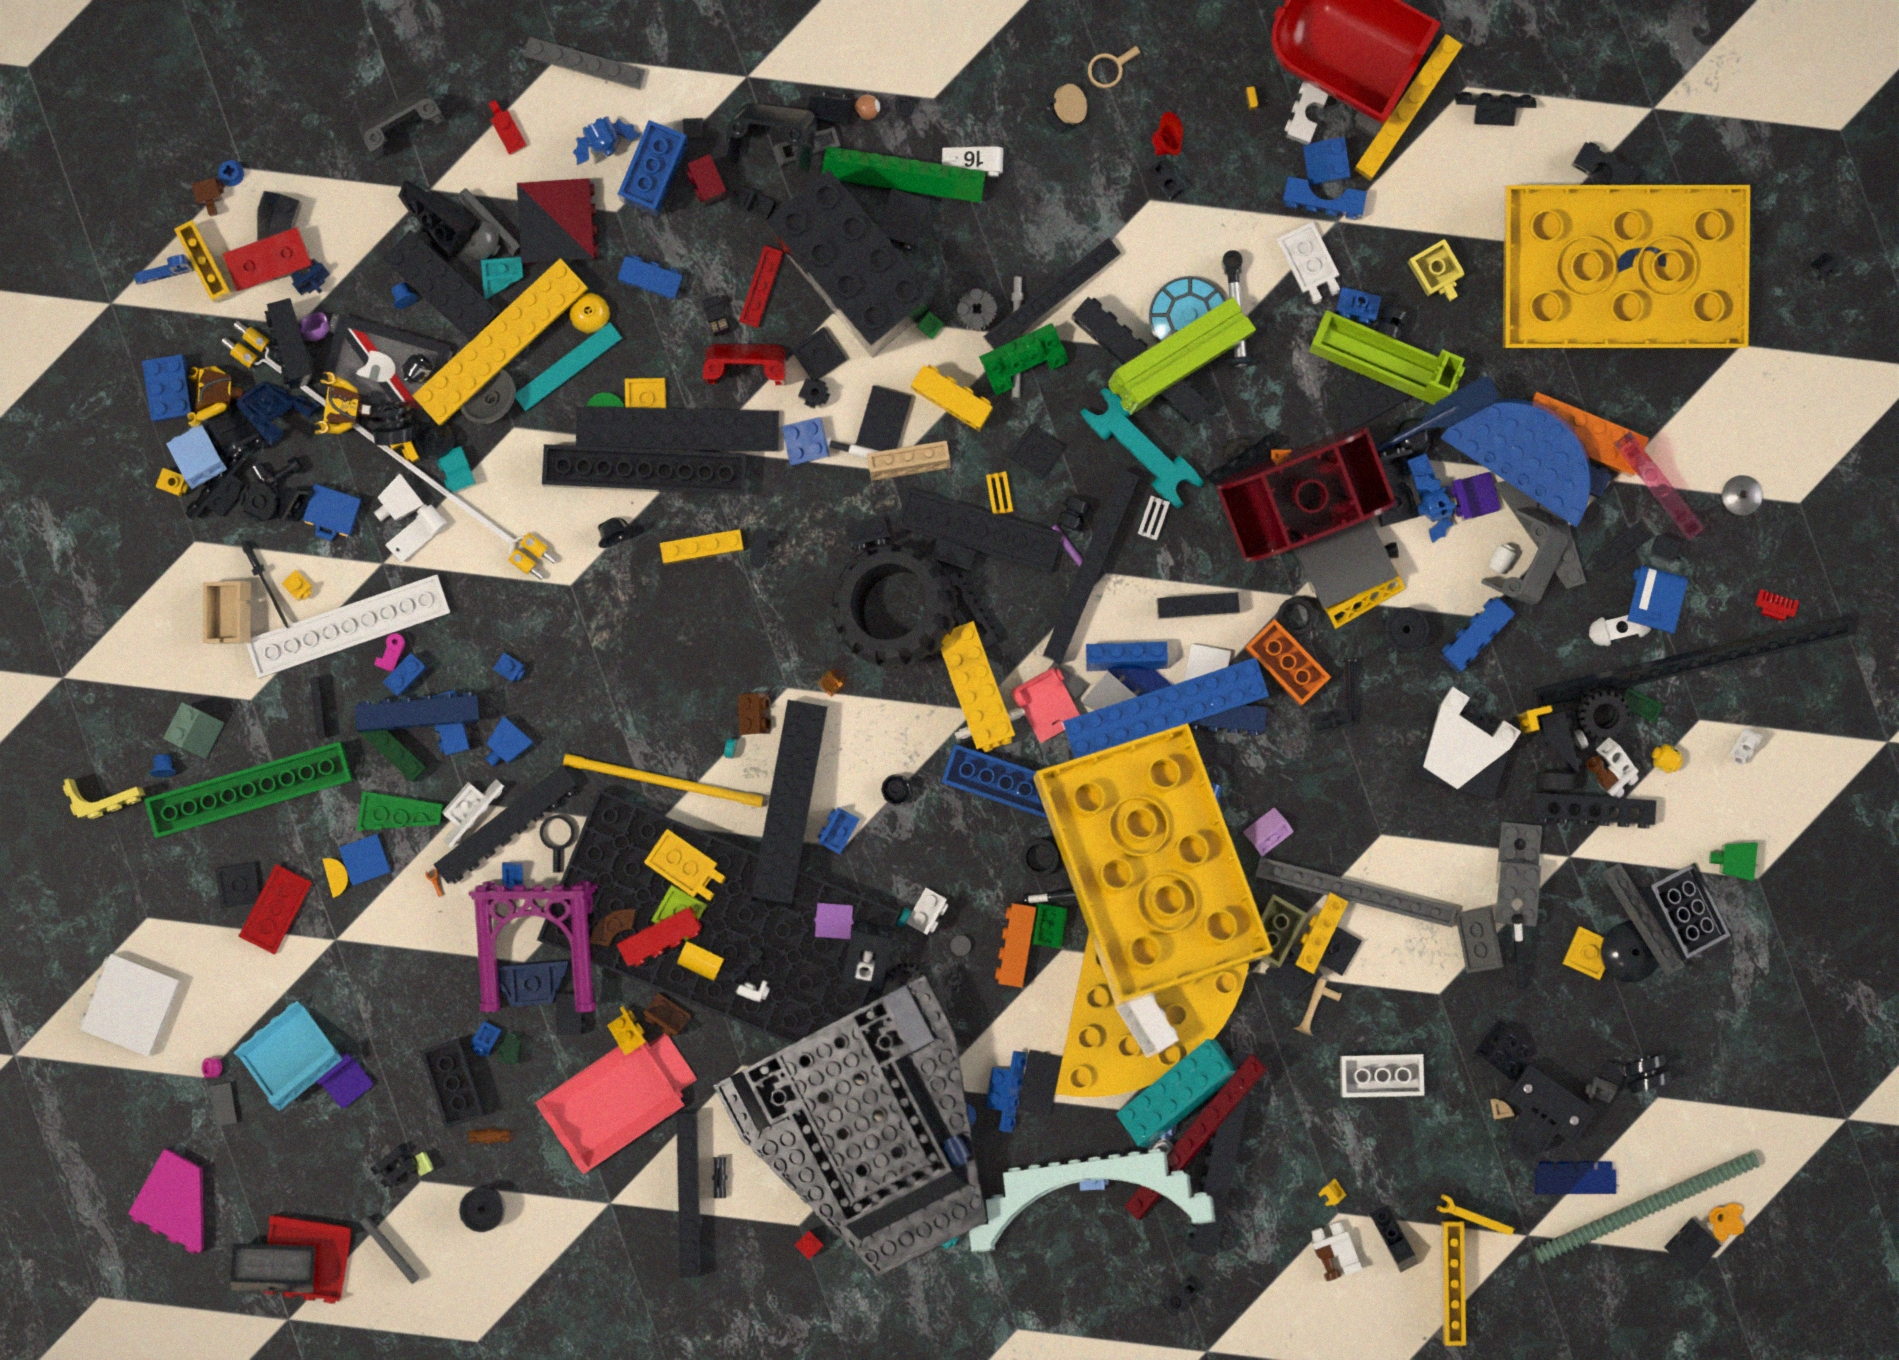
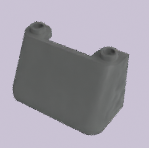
M424 88L416 89L360 122V134L375 160L384 155L383 146L388 142L383 132L410 117L419 114L423 122L431 120L436 125L446 121L428 90Z

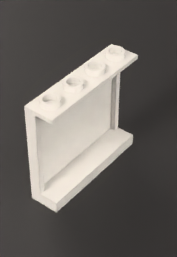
M110 954L109 957L106 956L102 967L105 969L102 976L99 975L96 979L94 986L97 989L94 995L91 994L88 999V1011L83 1013L79 1024L82 1025L80 1030L149 1057L153 1053L181 980L116 956V954Z

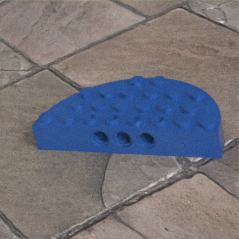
M1516 398L1498 399L1495 403L1447 427L1441 439L1575 527L1578 526L1590 497L1592 485L1591 465L1582 440H1580L1574 428L1555 411L1532 401L1518 400Z

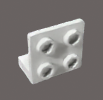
M925 888L906 923L926 935L928 932L933 933L939 923L935 921L939 914L943 916L948 907V904L945 903L947 899Z

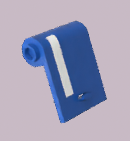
M1640 565L1639 568H1635L1632 577L1635 580L1636 587L1627 621L1674 634L1688 578Z

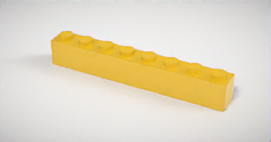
M1445 34L1385 125L1354 169L1356 172L1368 180H1372L1461 49V43Z

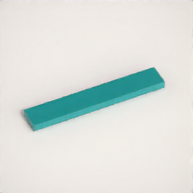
M609 322L515 394V398L523 409L528 411L622 340V337Z

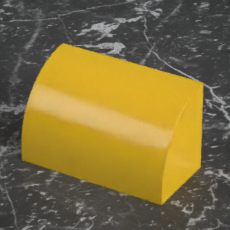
M687 941L677 964L714 981L724 959Z

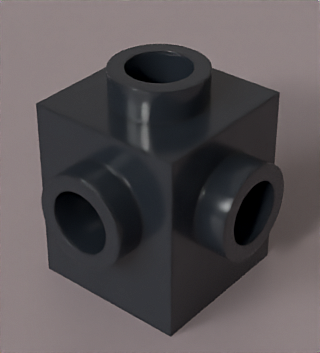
M806 378L798 398L805 401L804 405L815 409L816 406L821 408L822 404L826 405L831 394L828 393L829 388L826 387V382L815 378V381ZM814 391L819 392L817 396L812 395Z

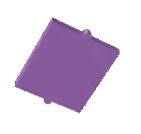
M817 903V914L814 919L816 922L815 937L851 939V926L854 923L852 921L853 906Z

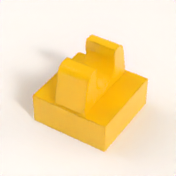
M1336 1179L1330 1181L1319 1192L1320 1197L1324 1194L1328 1197L1329 1200L1325 1203L1326 1206L1332 1204L1334 1206L1346 1196V1193Z

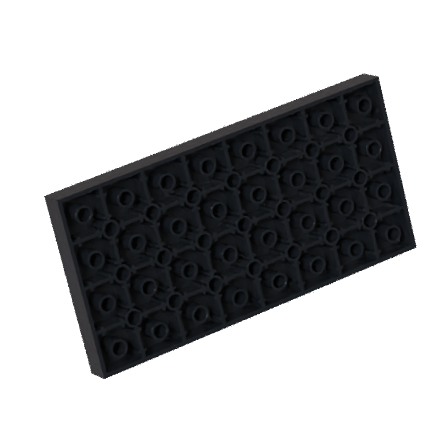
M598 789L560 884L564 885V888H571V885H576L579 881L589 880L590 884H598L595 893L591 894L593 909L588 914L589 940L596 925L610 913L622 909H636L633 929L617 933L612 939L610 946L589 943L591 963L790 1044H794L861 1009L870 988L842 981L850 939L815 937L816 922L814 919L817 914V903L852 905V921L864 920L878 926L887 925L894 929L900 911L799 870L791 908L751 901L759 854ZM668 829L716 862L715 870L724 875L726 879L721 884L711 878L705 887L715 894L711 901L699 893L695 896L697 900L707 905L699 918L702 928L698 930L700 934L688 940L681 939L682 943L673 948H670V946L663 948L664 952L656 957H652V955L645 957V962L636 967L634 964L628 966L617 944L627 937L655 924L651 920L671 885L685 892L644 863ZM554 902L551 906L553 913L559 917L563 916L566 912V908L562 903ZM570 915L569 917H567L566 919H564V921H565V922L571 927V929H572L571 915ZM545 919L537 941L572 954L570 942L564 931L552 921ZM853 923L852 926H851V934H852V930H853L854 923ZM687 941L724 959L714 981L677 964ZM757 948H760L764 953L761 956L764 960L757 967L752 965L746 970L749 974L742 981L737 979L733 982L728 975ZM861 950L860 957L862 958L864 957V950ZM873 953V960H876L877 953ZM861 967L863 970H870L867 967ZM763 981L767 982L766 987H769L766 1000L762 999L760 1003L737 994L739 985L744 986L745 983L755 986L757 992H759ZM838 1037L836 1045L844 1048L846 1040L843 1037Z

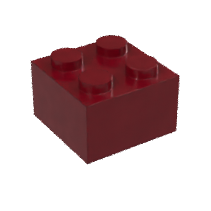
M710 154L688 163L689 169L686 172L691 184L696 183L697 188L694 190L700 203L704 202L705 206H708L728 197Z

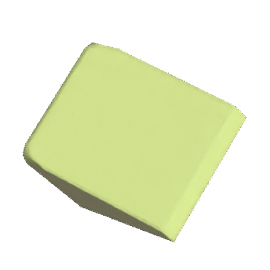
M425 1151L413 1157L417 1162L415 1167L420 1176L434 1170Z

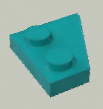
M521 257L481 260L485 299L490 298L524 277Z

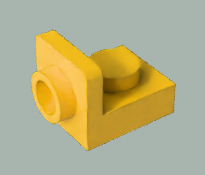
M412 441L390 445L392 450L404 446L402 452L406 460L410 459L413 463L421 460Z
M297 570L281 583L297 601L301 599L305 601L312 594L311 589L313 586Z

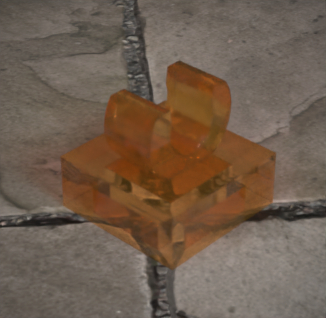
M836 669L831 672L828 670L817 682L830 697L840 689L844 681V677L838 680L834 676L837 672Z

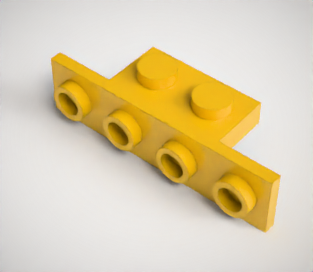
M1331 892L1329 893L1322 910L1316 915H1312L1308 923L1310 928L1307 933H1303L1299 941L1302 944L1300 947L1302 951L1295 965L1314 974L1348 901Z

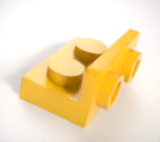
M622 1006L620 1010L623 1015L607 1026L623 1053L627 1055L646 1041L642 1036L645 1033L639 1023L635 1024L637 1018L631 1010L627 1012Z

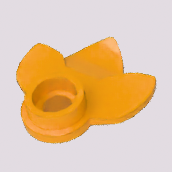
M1728 1203L1724 1207H1715L1709 1212V1221L1713 1225V1234L1718 1240L1725 1242L1729 1234L1740 1235L1744 1232V1224L1739 1218L1744 1211L1741 1205ZM1719 1214H1721L1722 1217H1721V1219L1718 1221L1717 1217H1718Z

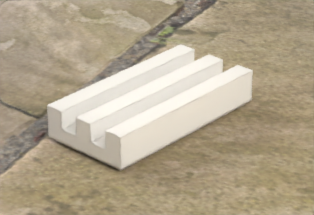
M1154 496L1150 497L1138 531L1139 535L1157 541L1170 502ZM1154 501L1157 502L1146 533L1143 532V529L1147 521L1152 503ZM1160 505H1165L1155 534L1152 535L1151 531Z

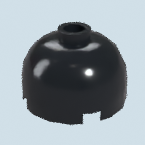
M1408 418L1402 421L1396 427L1394 436L1420 423L1422 419ZM1424 429L1396 444L1395 447L1396 449L1403 447L1406 450L1412 449L1413 454L1408 456L1410 458L1426 454L1434 442L1433 430Z

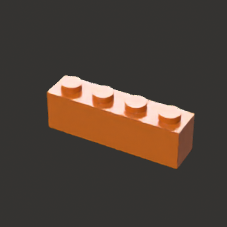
M1012 903L1011 907H1007L1005 919H1009L1008 927L1003 928L1002 939H1006L1005 946L1000 947L998 959H1002L1001 967H997L995 979H999L998 984L1023 987L1036 907Z

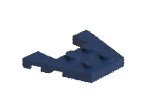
M264 381L239 397L236 403L238 408L270 445L281 439L284 433L283 430L272 424V421L291 408H295L310 418L319 412L322 404L316 401L314 404L305 401L303 396L298 395L294 397L289 395L287 390Z

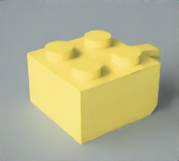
M1445 239L1409 259L1408 264L1428 297L1437 291L1440 294L1445 293L1449 301L1458 297L1453 287L1456 286L1455 281L1464 276V271Z

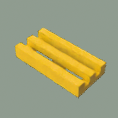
M1006 472L986 475L992 512L994 514L1013 512ZM999 477H1003L1007 509H1004ZM993 478H995L1000 510H996L991 482Z

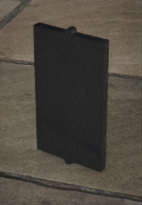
M1029 1050L1017 1109L1029 1111L1032 1114L1039 1113L1050 1116L1062 1057L1048 1054L1046 1051L1041 1053Z

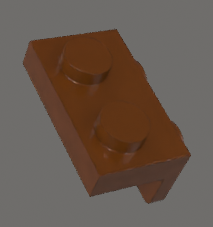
M768 693L738 694L739 735L770 734L771 702Z

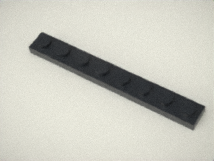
M1107 238L985 334L983 338L992 350L1007 344L1120 255L1121 252L1111 239Z

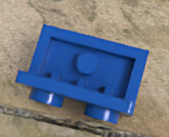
M838 807L837 810L832 809L827 818L830 821L827 828L822 827L817 837L820 838V844L841 854L860 819Z

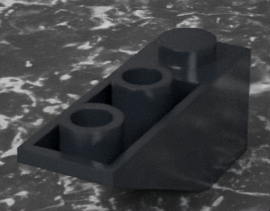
M1386 1205L1371 1213L1370 1216L1400 1273L1417 1265L1418 1261L1415 1253L1389 1206Z

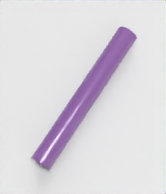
M1056 524L1051 530L1062 533L1061 544L1080 567L1083 558Z

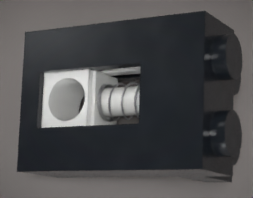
M855 920L842 981L882 990L895 929L887 925L878 926L868 921ZM861 950L865 951V953L863 952V958L860 957ZM873 953H877L876 960L872 959ZM861 967H867L870 970H863Z

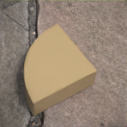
M1490 1099L1493 1119L1514 1116L1513 1110L1507 1103L1498 1099Z

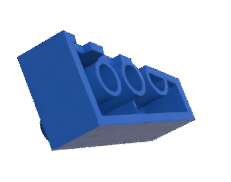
M1498 597L1494 600L1490 598L1482 606L1485 610L1480 615L1476 613L1469 620L1471 625L1467 629L1463 627L1455 635L1456 641L1453 644L1448 642L1441 650L1443 654L1440 657L1457 673L1463 671L1466 664L1473 660L1479 651L1514 616L1515 613Z

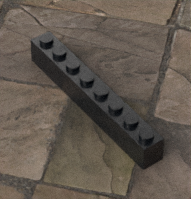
M563 765L434 863V867L448 884L452 882L454 885L464 878L462 874L468 870L472 872L480 866L478 862L484 857L486 860L496 854L495 849L497 847L508 845L512 841L511 837L514 834H522L529 828L527 824L531 821L536 823L545 816L543 812L548 808L551 810L556 808L561 803L559 800L566 795L568 798L577 791L575 788L578 786L577 782Z
M677 1113L680 1278L701 1277L698 1113Z

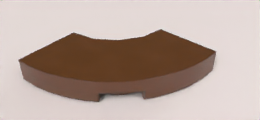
M622 909L604 917L594 928L589 943L610 946L612 939L617 933L633 929L636 909Z

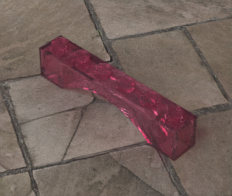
M1630 431L1614 443L1618 451L1653 493L1688 540H1691L1705 529L1697 516Z

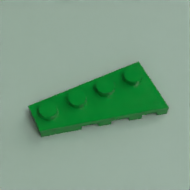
M363 790L356 831L439 825L443 803Z

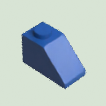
M1427 454L1406 462L1415 488L1414 475L1423 476L1427 473L1430 478L1436 479ZM1416 488L1420 500L1423 493L1429 492L1427 489Z

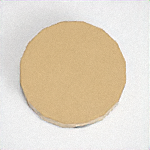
M1065 84L1059 87L1054 95V98H1056L1054 107L1057 115L1065 123L1077 124L1081 122L1087 113V103L1083 92L1074 84Z

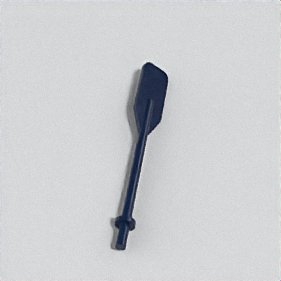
M1482 377L1437 401L1420 423L1375 446L1377 453L1379 454L1424 429L1450 427L1495 403L1498 400L1499 394L1493 381L1489 377Z

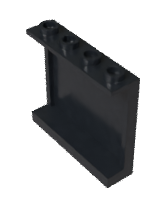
M1436 707L1423 754L1414 777L1494 801L1509 750L1458 789L1423 767L1439 707ZM1461 711L1459 714L1490 736L1498 728V725L1491 724V719L1480 717V720L1472 718L1473 714L1466 711Z

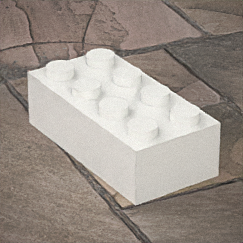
M1423 1054L1340 1056L1341 1097L1424 1096Z

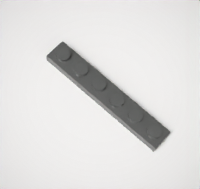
M529 37L524 53L525 58L640 90L645 75L644 69Z
M1619 863L1605 870L1602 873L1667 977L1684 968L1683 961L1622 865Z

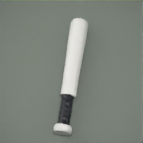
M826 437L828 449L842 450L848 452V454L868 459L867 453L880 452L854 444H844Z

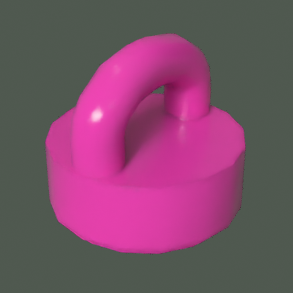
M214 1057L205 1058L201 1066L203 1075L206 1078L218 1077L222 1072L221 1060Z

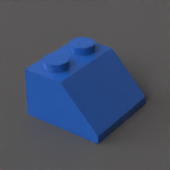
M1345 137L1323 140L1303 146L1309 186L1349 181L1350 170Z

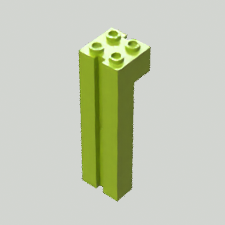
M1235 298L1228 299L1114 372L1108 381L1109 388L1113 394H1119L1122 398L1120 403L1125 411L1132 415L1151 403L1153 398L1253 335L1256 328L1249 318L1245 317L1241 312L1242 308Z
M1327 310L1308 351L1433 405L1437 401L1456 392L1458 381L1465 370V367L1462 366L1464 362L1462 357L1443 349L1439 356L1436 357Z

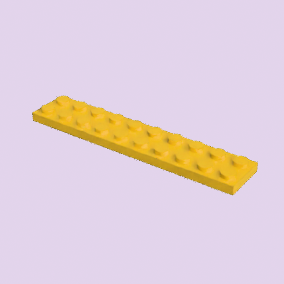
M560 258L412 396L436 423L441 426L587 291L588 287Z

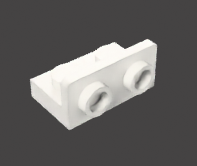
M763 981L759 992H757L755 986L745 983L744 986L739 985L737 994L760 1003L762 999L766 1000L769 987H766L767 982Z

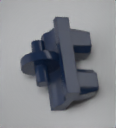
M315 259L311 260L312 265L308 266L310 271L303 275L300 270L291 274L292 285L301 296L307 291L310 294L315 289L319 294L323 292L320 286L325 283L324 279L331 275L325 266Z

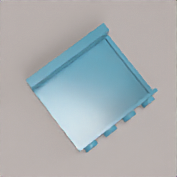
M298 1001L290 1004L283 1013L274 1017L267 1026L258 1030L251 1039L242 1043L234 1052L268 1097L267 1100L278 1111L283 1109L343 1060L306 1008Z

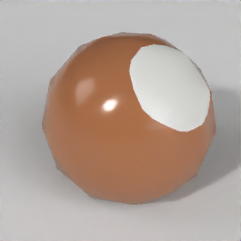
M863 95L856 101L855 108L863 119L871 120L879 114L880 103L872 95Z

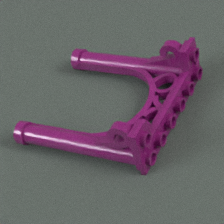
M589 880L579 881L576 885H571V888H564L562 884L552 885V888H545V885L542 884L533 885V888H526V885H514L513 888H507L506 885L495 884V881L482 882V885H477L475 889L468 892V895L474 900L481 990V1002L479 1004L481 1012L500 1010L496 942L501 929L512 919L522 916H538L548 919L564 931L571 945L575 1011L591 1012L596 1010L592 989L588 914L593 909L591 894L595 893L598 884H590ZM512 899H525V903L522 907L517 908ZM535 899H550L545 905V911L544 907L540 906ZM554 902L562 903L565 906L566 912L563 916L559 917L553 913L551 906ZM498 903H506L510 907L509 915L504 917L497 912ZM570 915H571L572 929H571V927L564 921V919H566V918L569 917ZM492 917L499 921L494 930L492 928Z

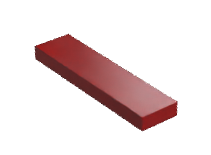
M764 245L739 319L740 323L755 328L759 327L784 253L783 251Z

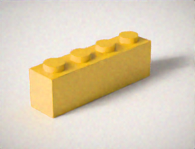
M191 220L175 228L174 230L211 301L217 303L232 295L196 223Z
M740 529L660 543L664 565L744 551Z

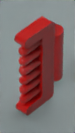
M1761 589L1755 605L1762 608V615L1785 621L1786 616H1795L1799 601L1795 600L1793 602V599H1789L1788 602L1787 597L1783 601V596L1779 597L1778 594L1774 596L1773 593L1769 595L1768 591L1765 592L1764 589Z

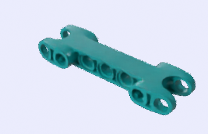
M1104 387L1100 393L1108 403L1107 412L1103 415H1095L1083 408L1080 411L1081 416L1104 441L1113 435L1157 477L1150 485L1165 500L1180 509L1184 504L1176 493L1177 484L1182 481H1189L1198 488H1201L1204 482L1181 456L1178 455L1173 462L1167 458L1127 419L1131 414L1121 406L1120 401L1122 399Z

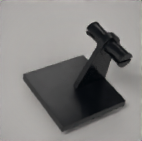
M1690 1218L1664 1246L1692 1275H1695L1721 1247L1693 1218Z

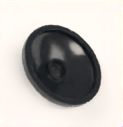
M1632 921L1619 923L1606 933L1601 944V960L1611 976L1623 982H1638L1653 973L1658 965V961ZM1633 949L1637 950L1636 956L1632 954Z

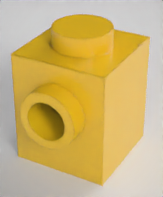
M162 468L156 487L181 497L183 493L187 492L189 485L183 475Z

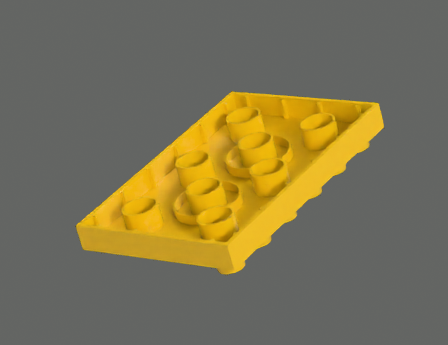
M1505 185L1503 348H1748L1750 185ZM1646 247H1655L1661 251L1655 254L1644 249ZM1642 248L1633 259V267L1619 272L1617 265L1620 256L1627 250ZM1661 254L1665 255V267L1659 266L1658 256Z
M1188 723L1035 773L1033 776L1034 782L1116 1006L1267 957L1273 952Z

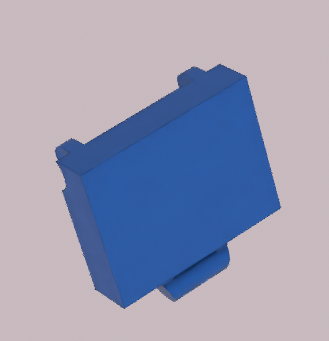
M314 484V494L307 505L303 521L311 525L315 524L316 537L332 541L338 532L347 537L351 535L362 499L324 485ZM321 527H324V528H327V529H330V530H333V531H332V533H329V532L320 530V528H321Z

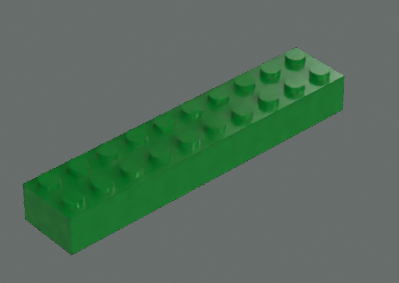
M336 742L144 799L154 836L160 839L347 784L354 780L343 742Z

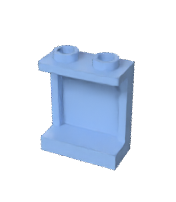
M202 424L192 427L188 432L181 436H176L166 443L191 489L227 470L208 436L207 430Z

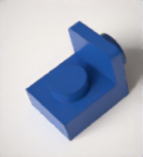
M503 653L493 670L514 683L515 680L519 681L524 675L525 671L523 668L525 666L506 653Z
M483 1021L471 1042L470 1048L476 1054L488 1057L501 1030Z

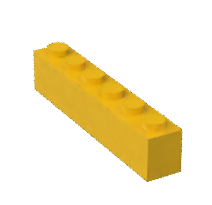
M1441 1221L1443 1344L1445 1346L1466 1345L1464 1222Z

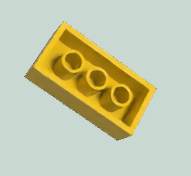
M929 364L928 367L923 365L911 384V390L980 432L992 412L991 402L982 396L980 398L975 397L974 391L966 386L962 388L957 386V381L946 375L944 378L939 374V370Z

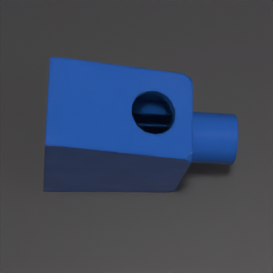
M503 717L486 743L492 751L485 760L493 767L501 758L510 763L532 746L534 742L506 717Z

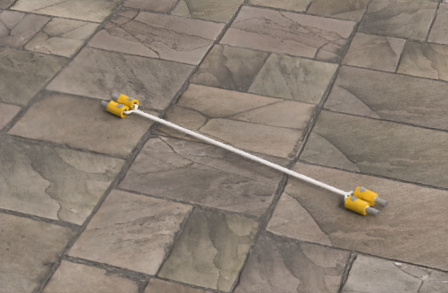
M237 321L233 327L244 334L242 339L261 353L266 349V359L256 362L258 356L238 342L235 345L226 337L221 341L223 345L231 350L230 355L249 369L253 365H260L262 362H266L280 374L282 373V367L268 357L270 351L268 346L271 341L252 326L246 328ZM308 386L299 387L325 406L326 400ZM359 424L353 425V428L374 443V437L370 432ZM379 446L510 543L509 553L511 556L508 561L528 575L531 572L540 580L545 576L543 572L535 567L536 562L520 550L516 549L512 552L513 542L523 539L520 543L521 546L539 559L543 556L552 564L558 559L547 551L548 546L531 533H528L525 537L511 538L389 446Z

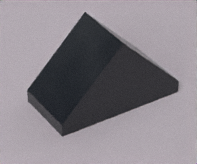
M302 488L280 489V520L298 522L313 496L314 490Z

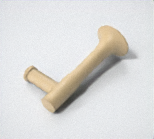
M1319 978L1302 1023L1298 1027L1293 1028L1313 1036L1310 1031V1025L1321 996L1325 995L1339 1001L1342 993L1325 988L1327 981Z

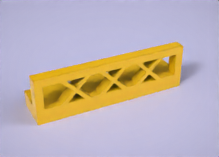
M1395 569L1398 575L1397 578L1324 609L1334 628L1337 629L1404 590L1405 587L1398 571ZM1396 580L1398 585L1388 589L1389 584ZM1380 592L1378 597L1370 599L1372 593ZM1362 602L1359 608L1352 609L1355 603ZM1345 612L1342 618L1335 619L1334 615Z
M1551 706L1519 714L1518 720L1522 735L1539 730L1537 717L1552 712Z

